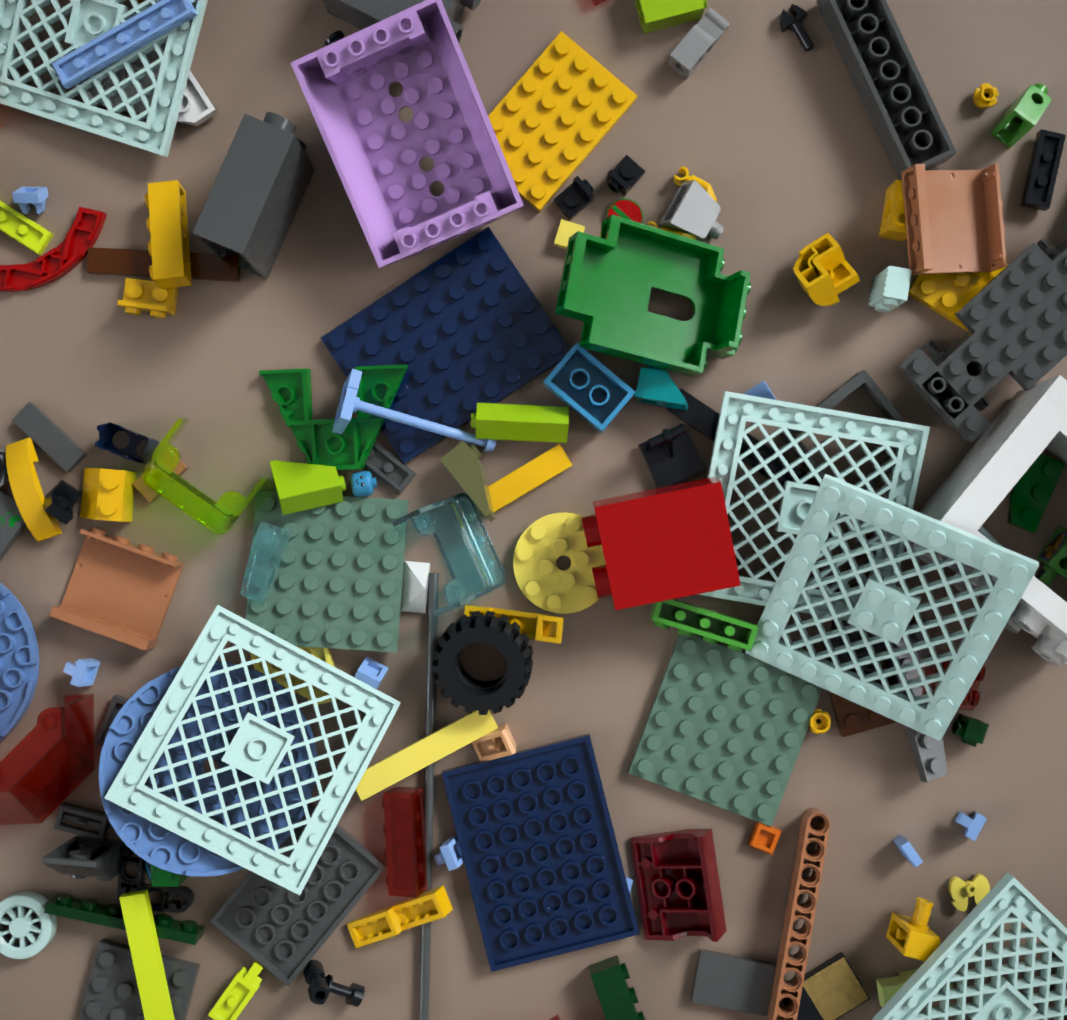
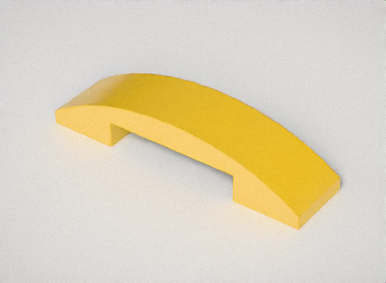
M25 438L6 445V467L10 487L19 512L28 529L39 542L60 535L62 531L58 519L45 511V497L34 467V463L39 462L32 439Z
M465 605L464 615L467 617L475 611H480L481 615H485L487 611L495 612L494 616L501 618L503 614L509 617L507 622L510 624L516 622L521 627L520 633H526L529 639L561 644L563 617Z

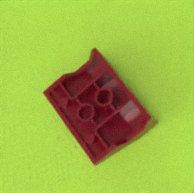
M685 829L631 837L630 841L645 940L674 941L686 936H707L712 942H718L727 929L712 829Z

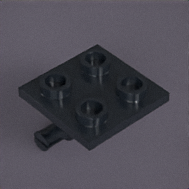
M680 424L670 430L667 428L663 429L661 434L649 438L648 441L638 445L658 488L671 486L705 470L685 424Z

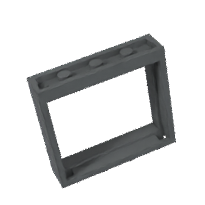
M865 369L855 374L815 406L832 409L859 386H862L887 419L906 422ZM788 429V431L794 439L797 437V435L803 432L799 430ZM784 432L779 434L786 444L790 442ZM801 441L797 443L805 454L808 451ZM792 446L790 449L799 458V454ZM812 455L807 458L814 469L819 466V463ZM889 456L879 463L880 467L891 460ZM802 461L801 463L803 464V466L807 469L808 472H810L805 463ZM892 466L885 470L884 473H890L892 470ZM875 468L871 469V470H870L868 473H866L864 476H865V477L868 476L870 473H872V472L875 471L876 469H875ZM821 470L818 472V475L823 480L826 472ZM878 476L869 481L871 487L878 482L876 480ZM865 485L860 487L861 489L864 488V490H867Z

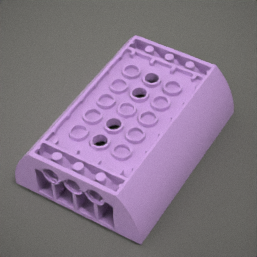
M425 0L291 62V66L379 268L413 257L504 218L524 207L442 0ZM394 82L401 83L403 87V92L398 97H392L389 92V88ZM405 107H409L413 111V118L409 122H403L400 119V111ZM424 157H431L434 161V167L429 172H424L421 169L420 162ZM440 181L444 185V192L440 196H434L430 190L432 183Z

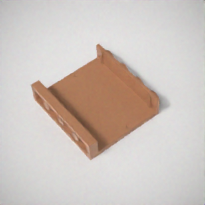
M998 163L983 170H925V164H915L901 172L909 269L912 270L911 275L993 272L1007 266L1004 237L1005 227L1003 225L1002 213L1003 201L1000 189L1001 177Z
M91 526V529H80L79 533L86 535L62 603L58 606H52L49 616L145 651L153 649L185 563L178 561L177 555L163 552L161 555L153 552L154 547L142 543H139L138 546L130 543L131 539L121 535H115V537L106 535L107 531L99 527Z

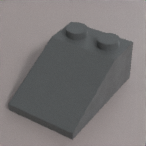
M74 836L43 857L42 863L61 874L71 875V878L83 879L90 876L96 877L99 881H110L119 874L122 840L105 839L100 841L88 837Z

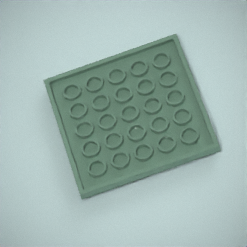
M256 491L246 620L294 646L397 653L409 501L343 496L344 502L283 515L277 492Z
M679 633L628 773L772 827L809 727L810 717L814 713L823 688L745 653L729 649L718 643L716 645L702 640V637L694 634L693 637Z

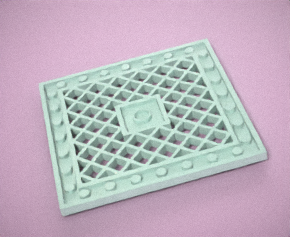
M0 0V104L168 157L208 0H191L197 13L196 17L122 58L115 64L106 67L102 72L90 76L91 78L87 81L76 84V87L69 92L63 87L52 63L161 0H146L141 4H138L137 0H130L133 9L128 11L129 8L122 4L127 0H70L71 3L63 8L58 0H31L32 5L29 7L30 0ZM52 3L56 12L47 17L43 8ZM37 12L41 21L32 26L28 17ZM71 13L70 19L68 20L66 16ZM61 20L65 28L55 33L52 24ZM46 29L50 38L41 43L37 34ZM31 38L35 47L26 51L22 43ZM65 39L64 42L72 46L64 50L60 41ZM166 43L165 50L163 52L161 45ZM54 45L59 54L50 59L45 50ZM155 49L159 59L150 64L146 54ZM40 54L44 63L35 68L31 59ZM140 58L144 68L135 73L131 63ZM25 63L29 72L21 77L16 68ZM125 67L129 77L120 82L116 72ZM160 68L157 78L154 71ZM49 71L53 80L44 84L40 75ZM149 75L153 84L143 89L139 80ZM110 76L115 86L105 91L101 81ZM34 80L38 88L26 84ZM134 84L138 93L128 98L124 89ZM95 85L100 95L90 99L86 90ZM57 87L61 96L49 91ZM119 93L123 102L114 107L109 98ZM153 94L152 102L148 99V96ZM81 95L84 103L73 100V98ZM142 100L147 110L137 115L133 105ZM104 102L108 111L95 106ZM127 109L131 118L120 115L119 113Z
M724 391L707 478L715 477L721 481L727 515L729 514L735 522L730 526V531L732 532L739 528L745 537L733 545L735 556L740 561L737 564V568L740 570L744 567L749 576L739 575L741 586L698 595L766 606L778 580L772 569L783 561L785 563L791 551L790 549L783 554L777 544L787 537L794 544L796 539L792 534L798 535L820 487L805 484L804 482L814 476L820 485L822 479L818 472L827 466L830 467L835 478L844 482L843 477L854 470L861 480L854 484V486L860 488L865 485L869 492L878 496L887 491L886 499L913 510L930 427ZM746 421L753 422L752 425L745 429ZM762 424L779 428L768 434ZM758 427L764 438L753 445L746 434ZM788 429L805 432L794 439ZM783 431L790 442L778 449L772 438ZM813 433L828 435L829 437L819 443ZM809 436L815 447L804 454L797 443ZM838 437L855 441L844 447ZM742 439H744L749 449L740 454ZM834 440L840 451L829 458L823 447ZM768 442L774 453L763 460L756 449ZM864 442L880 444V446L870 452ZM859 445L865 456L854 462L848 452ZM793 446L800 457L788 464L782 453ZM889 446L896 447L895 454ZM885 450L891 460L880 467L874 456ZM819 451L825 462L814 469L807 458ZM753 452L760 463L748 470L741 460ZM844 455L850 466L839 473L833 462ZM778 457L785 467L773 475L767 464ZM870 460L876 470L865 477L858 467ZM803 461L810 472L799 479L792 468ZM739 464L744 474L735 479L737 465ZM892 466L890 479H888L884 471ZM763 467L770 478L758 485L752 474ZM786 472H789L794 481L785 480L784 487L782 488L777 479ZM880 475L886 485L874 491L869 481ZM748 477L755 488L743 495L736 485ZM773 482L779 493L768 500L762 489ZM734 489L739 499L730 504L732 490ZM758 492L765 503L753 510L747 499ZM781 498L779 512L777 513L772 504ZM744 503L750 513L738 520L731 510ZM768 507L775 517L763 525L757 514ZM754 518L759 528L748 535L742 524ZM850 520L844 521L850 531L856 530ZM864 521L860 523L861 527L871 525ZM776 523L775 530L784 533L773 539L767 529ZM832 526L830 534L832 535V537L837 536V534L833 530ZM877 530L873 531L875 535L867 540L869 544L881 541ZM884 530L887 539L897 536ZM764 532L770 542L758 550L752 539ZM859 536L855 537L860 545L854 549L863 547ZM904 541L890 545L894 555L904 552ZM840 542L828 546L831 551L839 545V547L844 553L843 547ZM749 543L755 552L743 560L737 549ZM774 547L780 557L768 564L762 554ZM885 547L874 550L876 561L889 557ZM821 549L817 560L822 556L826 559L823 549ZM759 557L765 567L753 574L747 564ZM848 559L836 562L837 567L848 561ZM868 560L867 562H865V563L862 564L861 566L866 565V564H869L870 561ZM892 564L879 568L883 578L896 574ZM830 565L820 571L822 578L832 571ZM871 570L869 575L876 577L874 570ZM769 571L775 581L759 577ZM861 573L863 580L866 583L867 578L864 575V573ZM855 576L843 579L847 589L851 588L848 581ZM811 577L806 583L816 581L815 577ZM837 582L829 587L826 584L829 594L836 593L835 590L839 588ZM819 588L808 590L812 600L823 597ZM802 592L796 605L806 602ZM860 593L851 595L854 605ZM844 598L833 601L837 611L848 608ZM826 603L815 606L819 616L831 613ZM809 609L799 611L801 613L811 614ZM850 615L840 617V619L848 621Z
M825 474L757 624L759 627L751 651L746 650L745 653L941 741L1037 571L1039 562ZM839 511L844 513L843 515L837 516ZM851 519L856 530L843 534L839 523ZM858 519L871 525L861 527ZM833 526L837 536L826 539ZM877 530L881 541L869 544L865 534ZM884 530L897 536L887 539ZM859 536L863 547L850 550L846 540ZM904 541L907 552L894 555L890 545ZM840 542L844 553L832 556L828 546ZM911 542L919 544L923 547L913 549ZM885 547L889 557L876 561L872 551ZM821 549H823L826 559L816 562ZM930 552L934 562L920 566L917 556ZM936 552L950 558L939 560ZM866 553L870 563L858 567L854 557ZM911 558L915 568L902 572L898 562ZM848 559L852 569L840 573L836 562ZM957 563L960 574L947 577L943 567ZM963 563L976 569L966 572ZM892 564L896 574L883 578L879 568ZM830 565L834 575L822 578L818 568ZM937 569L941 580L928 583L924 573ZM874 570L876 577L869 575L865 583L861 573ZM812 571L816 581L806 583ZM918 575L922 585L909 589L905 579ZM984 575L988 585L973 588L970 578ZM990 575H993V576L996 577V579H995L994 582L992 581ZM855 576L859 586L847 589L843 579ZM837 581L841 591L829 594L826 584ZM899 581L900 584H901V586H902V588L897 587V586H895V585H893V584H890V583H894V582ZM964 581L968 591L954 594L950 584ZM945 586L948 596L935 600L931 590ZM819 587L823 597L812 600L808 590ZM802 592L806 602L796 605ZM925 592L929 602L919 605L921 596L917 594ZM860 593L854 605L851 595ZM987 593L984 601L980 605L977 596ZM844 598L848 608L837 611L833 601ZM971 598L975 607L961 611L958 601ZM826 603L831 613L819 616L815 606ZM952 603L956 613L942 617L938 607ZM809 609L813 618L802 621L798 612ZM933 609L936 619L923 622L920 612ZM792 614L795 624L786 626ZM850 615L847 623L851 625L844 627L840 617ZM914 615L918 624L908 626ZM975 616L968 628L965 618ZM834 619L838 629L826 632L823 622ZM959 620L963 630L949 633L946 624ZM816 625L820 634L809 637L805 628ZM940 626L944 635L930 638L927 629ZM799 630L803 639L792 642L788 633ZM859 630L863 640L851 643L847 634ZM921 631L925 640L912 644L908 634ZM867 632H870L876 636L869 638ZM841 636L845 645L833 648L830 639ZM903 637L906 646L894 649L892 643L898 645ZM963 638L956 650L953 640ZM824 641L827 650L816 653L813 643ZM884 642L888 651L876 654L872 645ZM947 642L950 652L938 655L934 646ZM806 646L808 651L803 650L800 647ZM866 647L870 656L858 659L855 649ZM928 648L932 657L919 660L916 651ZM848 652L852 661L840 663L837 655ZM910 653L913 662L901 665L897 656ZM831 657L833 663L824 658ZM891 658L895 667L883 670L879 661ZM951 660L946 670H944L941 662ZM873 663L877 672L865 675L862 666ZM935 664L939 673L926 676L923 667ZM856 668L857 673L848 669ZM917 669L920 678L908 681L904 672ZM898 674L902 683L890 686L886 677ZM880 679L882 684L877 683L873 680ZM939 681L933 692L930 683ZM924 685L927 694L915 697L911 688ZM906 690L908 696L900 693L899 691Z
M217 605L104 798L300 895L401 702ZM227 641L236 645L230 648L223 649ZM242 649L259 658L246 662ZM238 650L242 663L227 668L224 653ZM220 655L223 669L209 673ZM261 662L265 676L251 680L247 666ZM266 662L282 669V671L269 674ZM243 667L247 681L232 686L229 671ZM225 673L229 687L214 691L210 677ZM284 674L288 688L274 692L271 678ZM289 674L306 683L292 686ZM206 679L210 693L196 697ZM267 680L270 694L256 698L252 684ZM248 685L252 699L237 703L234 689ZM307 686L311 700L297 704L294 690ZM312 686L329 695L316 699ZM230 691L234 705L219 709L215 695ZM290 692L293 706L279 710L276 696ZM211 696L215 711L200 715L196 701ZM271 697L275 712L261 716L257 701ZM330 698L334 712L321 716L317 702ZM335 698L352 707L338 710ZM191 703H193L196 717L182 721ZM253 703L257 717L248 712L242 721L239 707ZM313 704L316 718L303 722L299 708ZM235 709L239 723L224 727L220 713ZM295 709L298 724L285 728L281 713ZM353 710L357 724L344 728L340 714ZM358 710L365 713L362 721L360 720ZM216 714L220 729L205 733L201 719ZM277 715L280 728L262 719ZM335 716L339 730L326 734L322 720ZM197 720L201 735L186 739L182 725ZM318 722L321 736L308 740L304 726ZM179 727L182 741L168 745L176 729ZM239 727L229 745L225 731ZM300 727L303 742L291 745L295 736L286 731ZM357 728L348 745L345 732ZM222 733L225 747L210 752L206 737ZM341 734L344 748L331 752L327 738ZM203 739L206 753L191 758L187 743ZM323 739L326 754L313 757L309 744ZM184 745L187 759L172 764L168 749ZM305 745L309 759L294 763L291 750ZM226 751L221 761L229 764V766L215 770L211 755ZM164 752L168 765L154 769ZM287 752L291 765L278 769ZM344 752L336 768L332 756ZM208 757L211 771L196 776L193 761ZM328 757L332 771L318 775L314 762ZM189 763L192 778L177 782L174 767ZM310 763L314 777L300 781L296 768ZM235 768L253 778L239 782ZM169 769L173 784L158 788L154 774ZM232 769L235 783L220 788L217 774ZM292 769L296 783L281 787L278 774ZM213 775L216 790L201 794L198 780ZM149 776L152 782L153 789L144 785ZM274 776L277 789L263 794L260 781L269 785ZM332 776L323 792L320 779ZM315 781L319 795L305 799L301 786ZM194 782L197 796L182 801L179 786ZM256 782L259 795L244 800L241 786ZM237 787L240 802L225 806L222 792ZM174 788L178 801L160 792ZM297 788L301 801L287 806L283 792ZM218 794L222 808L206 812L203 798ZM279 794L282 808L268 812L264 798ZM199 800L202 813L185 804ZM261 800L264 814L249 818L246 804ZM319 800L310 816L306 804ZM242 806L246 820L231 825L227 811ZM302 806L306 819L292 824L288 810ZM223 812L226 825L210 818V816ZM284 812L288 825L273 830L270 816ZM266 818L269 832L255 837L251 823ZM306 824L297 841L293 829ZM247 825L250 837L234 829ZM289 830L293 844L278 849L275 835ZM271 837L274 850L258 841ZM293 849L289 857L281 854Z
M1007 872L872 1020H931L933 1018L948 1020V1016L956 1015L955 1020H965V1014L971 1018L969 1020H1047V1018L1052 1017L1053 1020H1064V1016L1067 1015V1005H1065V999H1067V928L1021 883ZM1021 922H1022L1027 928H1021ZM1004 923H1011V930L1004 931ZM1027 937L1026 945H1020V938ZM1037 937L1042 941V943H1036ZM1010 940V947L1003 948V941ZM993 942V949L986 950V943ZM1042 952V959L1035 960L1036 953ZM1052 952H1053L1057 957L1052 958ZM1019 955H1025V962H1019ZM1009 957V963L1002 965V958ZM992 959V966L985 967V960ZM968 962H975V969H968ZM1057 967V974H1051V968ZM1041 969L1040 976L1034 977V970ZM1018 972H1024L1023 979H1017ZM1008 974V979L1006 980L1002 975ZM991 976V983L984 984V977ZM974 979V985L967 986V980ZM958 981L957 988L950 989V982ZM1051 984H1056L1054 991H1049ZM1040 986L1039 993H1033V987ZM1017 989H1023V995ZM973 996V1002L966 1003V997ZM957 998L956 1005L949 1006V999ZM940 1001L939 1007L932 1008V1002ZM1049 1001H1055L1054 1007L1048 1008ZM1038 1003V1009L1033 1004Z

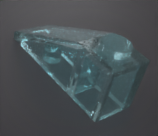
M263 521L260 522L251 546L240 596L265 604L292 533L291 531Z

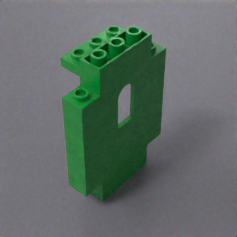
M610 215L602 221L599 237L579 231L569 237L555 314L584 322L579 345L581 348L692 377L703 373L708 361L706 355L719 359L735 355L742 341L741 327L747 312L745 304L751 288V283L749 282L751 273L741 270L730 276L721 274L720 272L725 262L723 258L724 248L616 215ZM651 288L688 299L693 306V315L690 320L680 321L648 312Z

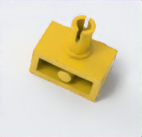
M917 897L912 917L892 912L886 938L904 956L926 961L941 945V938L928 925L934 903Z

